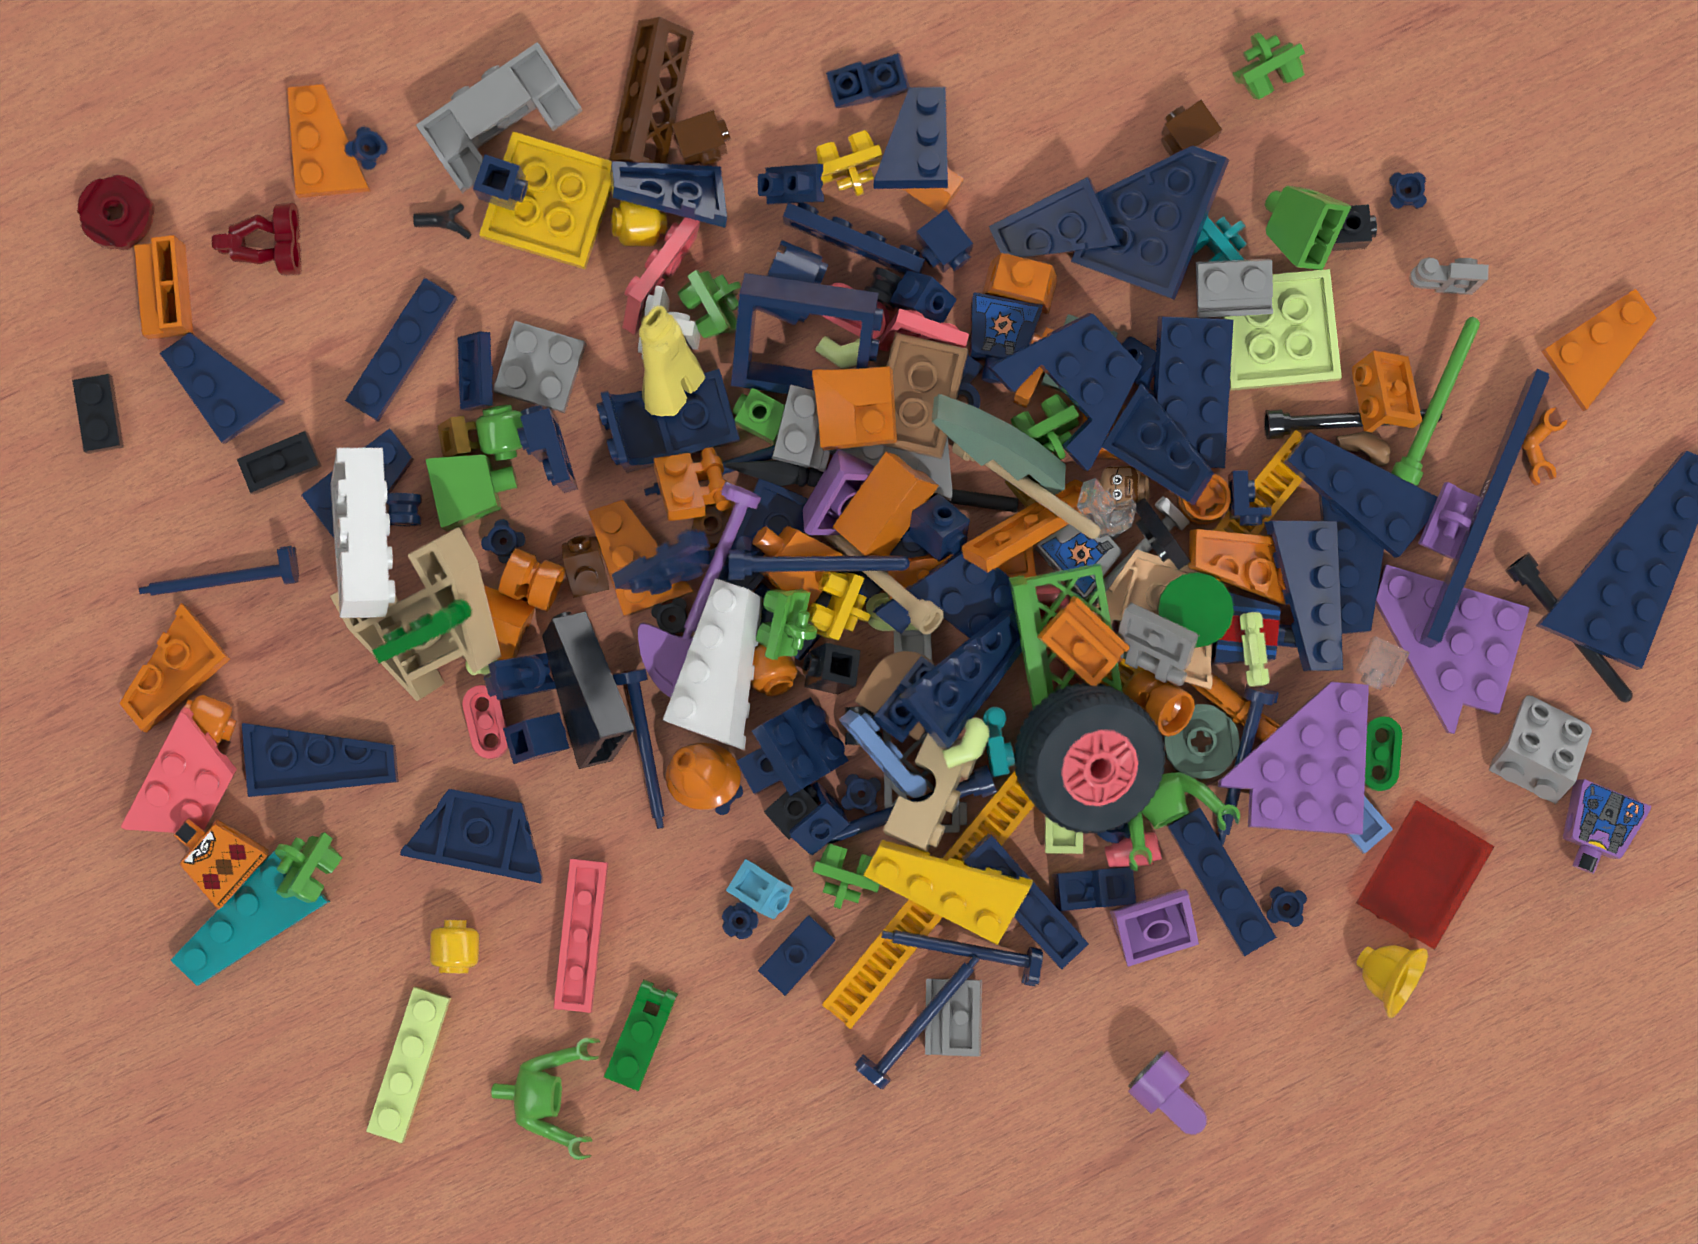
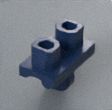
M823 164L766 167V173L758 174L757 177L758 195L766 196L767 204L824 202V194L821 190L823 187L821 180Z
M547 653L494 661L488 664L490 673L484 676L488 695L490 697L496 696L497 700L556 689L555 682L550 676Z

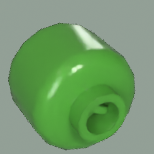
M511 405L483 409V415L476 420V430L481 451L485 454H494L496 461L517 457L516 450L522 448L517 428L523 427L520 418L521 413L517 410H512Z

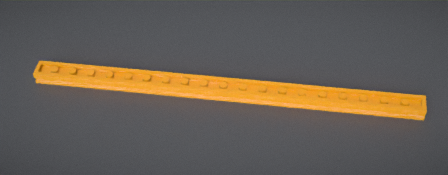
M1295 430L1254 479L1255 501L1249 502V508L1271 507L1272 515L1267 519H1262V525L1241 526L1240 520H1230L1228 511L1212 531L1258 535L1265 527L1264 522L1270 521L1303 481L1302 478L1283 463L1303 438L1300 432ZM1120 657L1118 659L1122 690L1125 693L1129 682L1137 674L1146 671V669L1140 666L1133 668L1125 664V659ZM1109 671L1106 677L1112 680L1111 672ZM1101 680V682H1100L1101 684H1104V685H1106V686H1110V685H1108L1107 683H1105L1104 681ZM1015 770L942 857L943 860L948 861L949 858L962 861L961 858L988 833L1002 846L1035 805L1022 790ZM908 899L882 931L893 932L898 930L928 936L943 917ZM881 931L824 1000L822 1006L851 1029L915 952L917 947L892 943L890 939L881 938Z

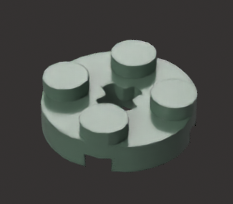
M1208 704L1195 705L1192 718L1181 732L1173 736H1163L1165 755L1177 772H1182L1195 779H1207L1220 775L1231 765L1239 749V734L1235 723L1220 709ZM1197 731H1203L1204 737L1211 738V744L1205 746V752L1203 753L1198 752V748L1191 745V739L1196 738Z

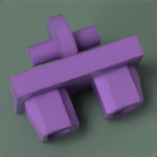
M1445 482L1418 544L1450 559H1455L1465 533L1470 529L1471 519L1481 497L1468 493L1449 482Z

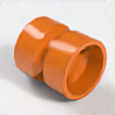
M1214 474L1195 505L1178 496L1177 509L1189 520V524L1207 526L1214 523L1228 509L1231 501V492L1227 482Z
M516 548L506 564L498 591L516 600L526 597L529 605L548 612L556 600L566 570L564 566L549 560L539 563L537 562L536 555Z
M1148 670L1137 674L1129 682L1124 694L1149 714L1158 726L1159 732L1165 736H1173L1181 732L1193 716L1195 705L1191 694L1171 684L1169 681L1164 683L1156 679L1155 674Z

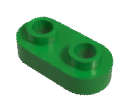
M1377 717L1367 723L1365 786L1373 791L1388 790L1396 784L1399 778L1403 734L1398 722L1390 717ZM1379 728L1387 733V739L1383 743L1378 742L1375 738V733ZM1376 765L1384 770V775L1380 780L1372 776V769Z

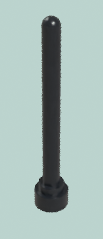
M1282 409L1265 410L1264 414L1266 439H1283L1284 435H1290V432L1295 430L1363 427L1359 412L1290 416L1289 412L1283 413ZM1420 409L1422 420L1427 409ZM1441 414L1438 422L1442 420L1443 414ZM1383 423L1381 426H1390V424Z
M1526 553L1505 571L1514 582L1519 581L1522 586L1527 585L1549 612L1557 603V598L1538 576L1540 571L1536 568L1539 565L1530 553ZM1574 643L1616 697L1624 703L1631 701L1633 697L1632 691L1604 656Z

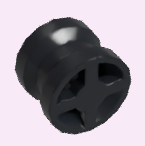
M875 267L872 273L873 281L863 291L879 293L878 302L883 304L887 310L894 311L896 307L889 301L902 278L888 270Z

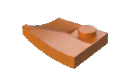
M890 366L865 369L812 370L818 412L820 447L824 451L897 443L893 370Z

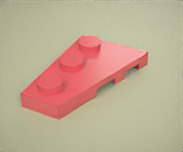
M685 217L680 224L674 222L664 238L666 244L660 251L654 249L648 257L644 266L646 268L641 278L635 276L630 281L624 293L628 298L622 328L634 335L642 325L640 320L648 294L654 295L656 285L664 286V275L668 277L673 276L697 238L700 221Z

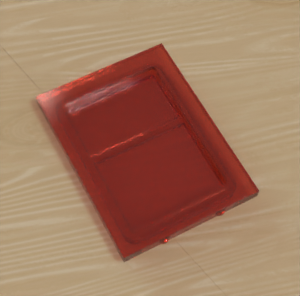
M1415 800L1357 899L1356 904L1375 914L1378 919H1383L1405 932L1410 938H1415L1435 950L1495 846L1459 826L1457 822L1449 820Z

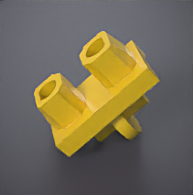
M866 130L854 133L848 137L853 153L841 158L834 142H828L816 147L818 164H823V173L821 175L823 184L848 176L836 181L839 191L853 187L856 196L864 194L862 183L871 181L874 177L871 169L863 172L860 171L880 165L881 157L883 156L879 144L874 146Z
M823 572L818 589L832 595L827 608L820 604L812 603L807 611L810 613L808 623L818 629V635L839 641L843 629L853 632L857 620L869 622L871 615L862 611L867 597L858 594L864 581L863 577L845 572Z

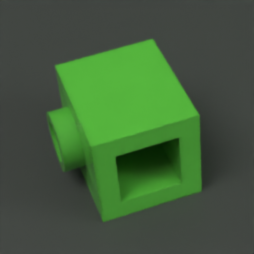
M754 388L751 389L748 396L742 393L732 412L737 415L735 418L736 426L771 445H775L785 405Z

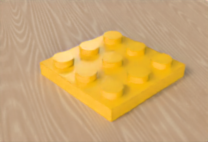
M512 132L503 160L521 167L526 176L525 180L528 181L527 192L522 202L517 201L514 211L489 203L479 236L489 241L586 270L612 189L610 176L612 161Z

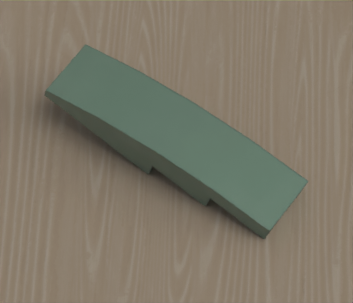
M942 394L934 397L932 422L981 466L994 459L1017 481L1030 474L1053 495L1065 489L1066 464L1039 442L1009 423L981 409Z

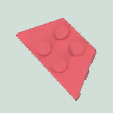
M184 707L178 715L121 828L125 830L175 833L187 819H190L203 831L206 829L237 769L226 755L220 753L217 743L209 733L204 735L192 720L194 714L190 709Z

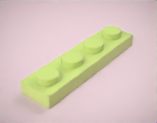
M413 987L366 1132L400 1143L405 1141L451 1000L450 997L419 987Z

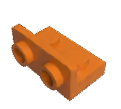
M1373 350L1352 367L1353 382L1364 431L1373 432L1383 423L1414 428L1422 422L1408 356Z

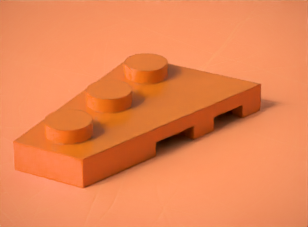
M182 603L176 610V618L166 633L163 632L156 643L158 647L147 665H142L119 703L139 729L145 733L151 730L230 660L229 656L189 608Z

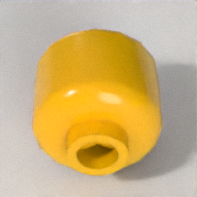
M623 200L619 207L613 208L612 234L614 237H618L624 246H654L659 239V235L666 234L667 216L665 212Z
M444 920V927L435 928L431 932L430 962L432 965L439 967V973H469V967H473L478 963L479 933L473 928H466L467 920Z

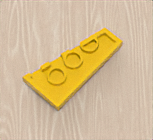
M881 840L863 875L996 945L1001 940L1033 880L1020 877L1018 880L1003 876L1001 871L986 868L984 871L963 865L964 861L949 858L946 861L931 857L929 852Z

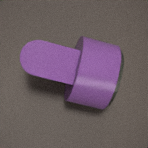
M1161 1051L1128 1085L1130 1088L1128 1092L1150 1114L1159 1107L1183 1132L1190 1135L1198 1134L1206 1126L1207 1116L1203 1108L1179 1087L1190 1075V1072L1168 1051L1165 1053Z

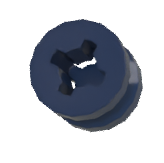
M388 493L386 504L388 505L390 526H420L422 518L418 514V506L422 503V495L414 493Z

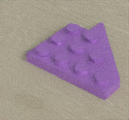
M1386 564L1380 577L1375 605L1446 733L1455 734L1463 705L1495 715L1499 714L1530 607L1463 588L1442 642L1429 648L1420 644L1419 640L1444 581Z
M1340 682L1327 684L1218 781V787L1249 789L1248 827L1349 835L1363 834L1369 685Z

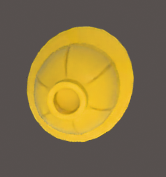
M1392 945L1374 950L1368 946L1359 955L1356 964L1363 969V981L1368 990L1383 1002L1384 1009L1389 1018H1393L1399 1013L1417 986L1427 964L1428 952L1425 948L1411 951L1404 947Z

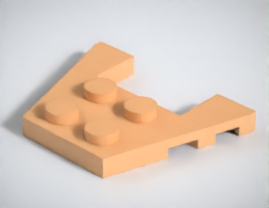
M1135 550L1106 591L1111 626L1113 620L1122 621L1124 610L1130 603L1158 615L1159 598L1168 583L1183 574L1198 571L1188 568V565L1178 570L1170 559L1163 562L1157 555ZM1092 611L1096 616H1098L1101 619L1100 615ZM1211 645L1194 648L1190 664L1184 670L1187 673L1184 682L1211 689Z

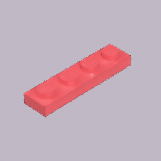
M570 859L553 1009L591 1013L593 1010L608 862Z

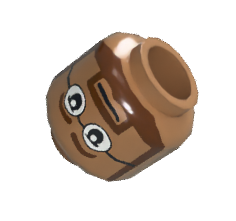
M1132 466L1106 467L1102 472L1101 479H1095L1094 489L1100 492L1101 504L1107 514L1112 512L1117 514H1134L1137 512L1132 507L1143 498L1149 502L1150 488L1148 476L1142 475V472Z

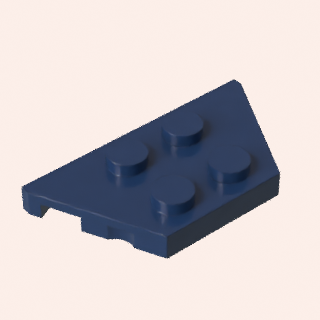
M448 789L438 802L437 807L426 817L418 831L404 845L400 852L401 856L540 884L543 883V874L524 803Z

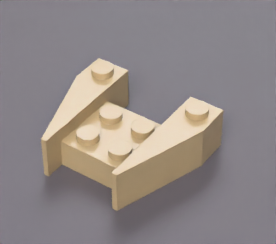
M459 527L408 554L426 588L401 601L395 595V602L388 605L386 617L342 618L347 628L374 656L372 650L385 643L382 636L400 626H403L405 632L411 630L409 623L428 613L432 617L435 612L442 608H447L450 603L457 599H463L469 603L472 615L467 621L457 625L443 635L381 663L416 701L445 684L436 668L464 656L472 672L475 673L501 657L478 560ZM338 592L330 597L339 612Z

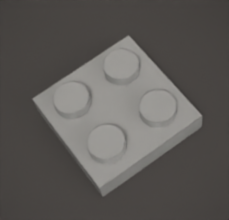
M514 321L493 391L504 396L565 413L586 342Z

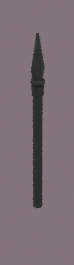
M779 460L725 464L726 468L778 486L798 484L804 487L808 484V486L816 487L824 473L819 471V469L811 467L808 469L807 467ZM952 489L953 497L949 501L951 504L1017 512L1019 498Z

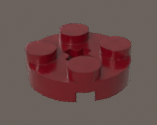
M112 175L113 177L98 178L88 184L79 197L77 213H79L80 226L85 235L101 247L119 250L131 249L134 244L140 242L148 233L155 213L154 204L151 202L145 189L129 177ZM123 204V216L120 219L116 218L114 221H109L111 215L107 212L108 208Z

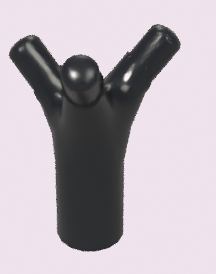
M461 203L443 212L414 213L413 222L415 227L444 228L459 233L467 240L472 235L463 226L454 221L455 216L464 210V206Z

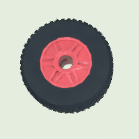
M1077 683L1073 684L1072 687L1070 685L1065 686L1064 689L1060 688L1056 690V693L1049 694L1047 698L1042 699L1041 703L1034 707L1033 711H1030L1029 717L1024 720V725L1019 730L1021 733L1016 738L1014 766L1016 767L1015 772L1022 790L1048 819L1069 831L1096 834L1098 832H1106L1107 829L1109 831L1114 830L1115 827L1118 828L1123 823H1128L1139 812H1142L1146 805L1148 806L1163 778V766L1165 764L1164 741L1154 720L1136 702L1111 686L1101 683L1097 686Z

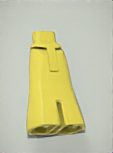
M655 306L643 319L639 331L645 369L642 400L645 404V409L651 415L661 417L675 416L686 403L687 396L684 390L690 394L693 391L695 392L704 381L705 375L697 358L688 347L679 324L671 314L666 312L663 306Z

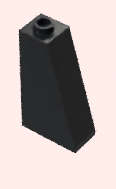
M560 613L551 619L542 638L576 763L579 769L613 761L634 731V726L587 613Z

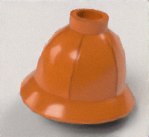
M695 743L684 746L674 753L667 767L666 785L670 794L682 805L698 810L713 809L727 803L736 794L740 787L741 771L736 762L737 760L723 747L713 743Z

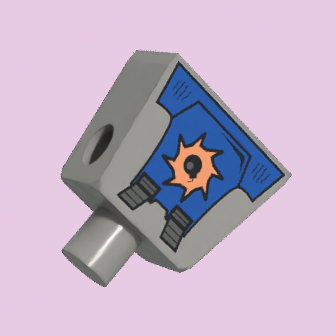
M1116 512L1110 513L1099 524L1087 513L1084 516L1100 527L1101 532L1097 538L1091 539L1069 524L1041 541L1035 548L1055 572L1100 563L1104 576L1122 553V550L1113 540L1124 532L1128 526ZM1094 575L1078 578L1071 590L1085 599L1096 586Z

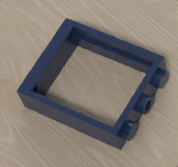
M745 273L739 293L731 386L754 388L756 390L788 394L790 385L815 391L812 370L752 361L757 306L862 321L856 369L869 368L870 361H877L880 342L878 339H873L874 330L881 331L884 309L877 308L879 293Z

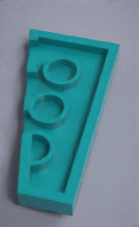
M274 851L170 961L196 986L202 985L241 960L242 957L269 942L281 932L291 928L306 916L330 903V901L322 893L315 902L311 903L304 902L295 896L283 898L276 893L286 875L277 870L282 860Z

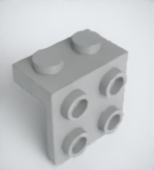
M1526 696L1519 707L1510 737L1492 759L1489 771L1501 776L1506 781L1513 782L1542 799L1556 804L1577 780L1592 729L1587 723L1533 696Z

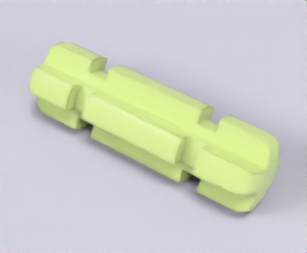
M1259 612L1244 613L1240 615L1241 630H1245V635H1242L1245 666L1249 665V671H1246L1247 684L1249 686L1269 684L1270 679L1268 668L1264 669V663L1268 662L1264 633H1260V628H1263L1262 614Z

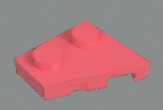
M899 309L880 337L879 350L889 351L895 332L962 348L966 347L969 334L960 331L953 324L938 323L927 319L918 311Z

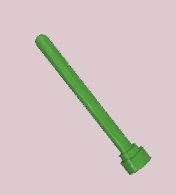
M1469 317L1465 321L1406 457L1402 456L1400 462L1395 463L1391 472L1417 487L1424 474L1421 471L1423 464L1420 463L1480 327V322L1476 317Z

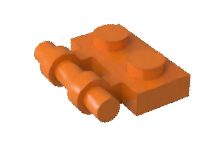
M708 447L703 449L701 452L703 460L698 463H693L690 453L654 458V471L668 522L705 516V505L715 503L720 511L730 508V500L726 499V496H723L721 492L726 481L722 475L724 473L722 459L716 455L714 448ZM709 480L710 484L700 487L698 481Z

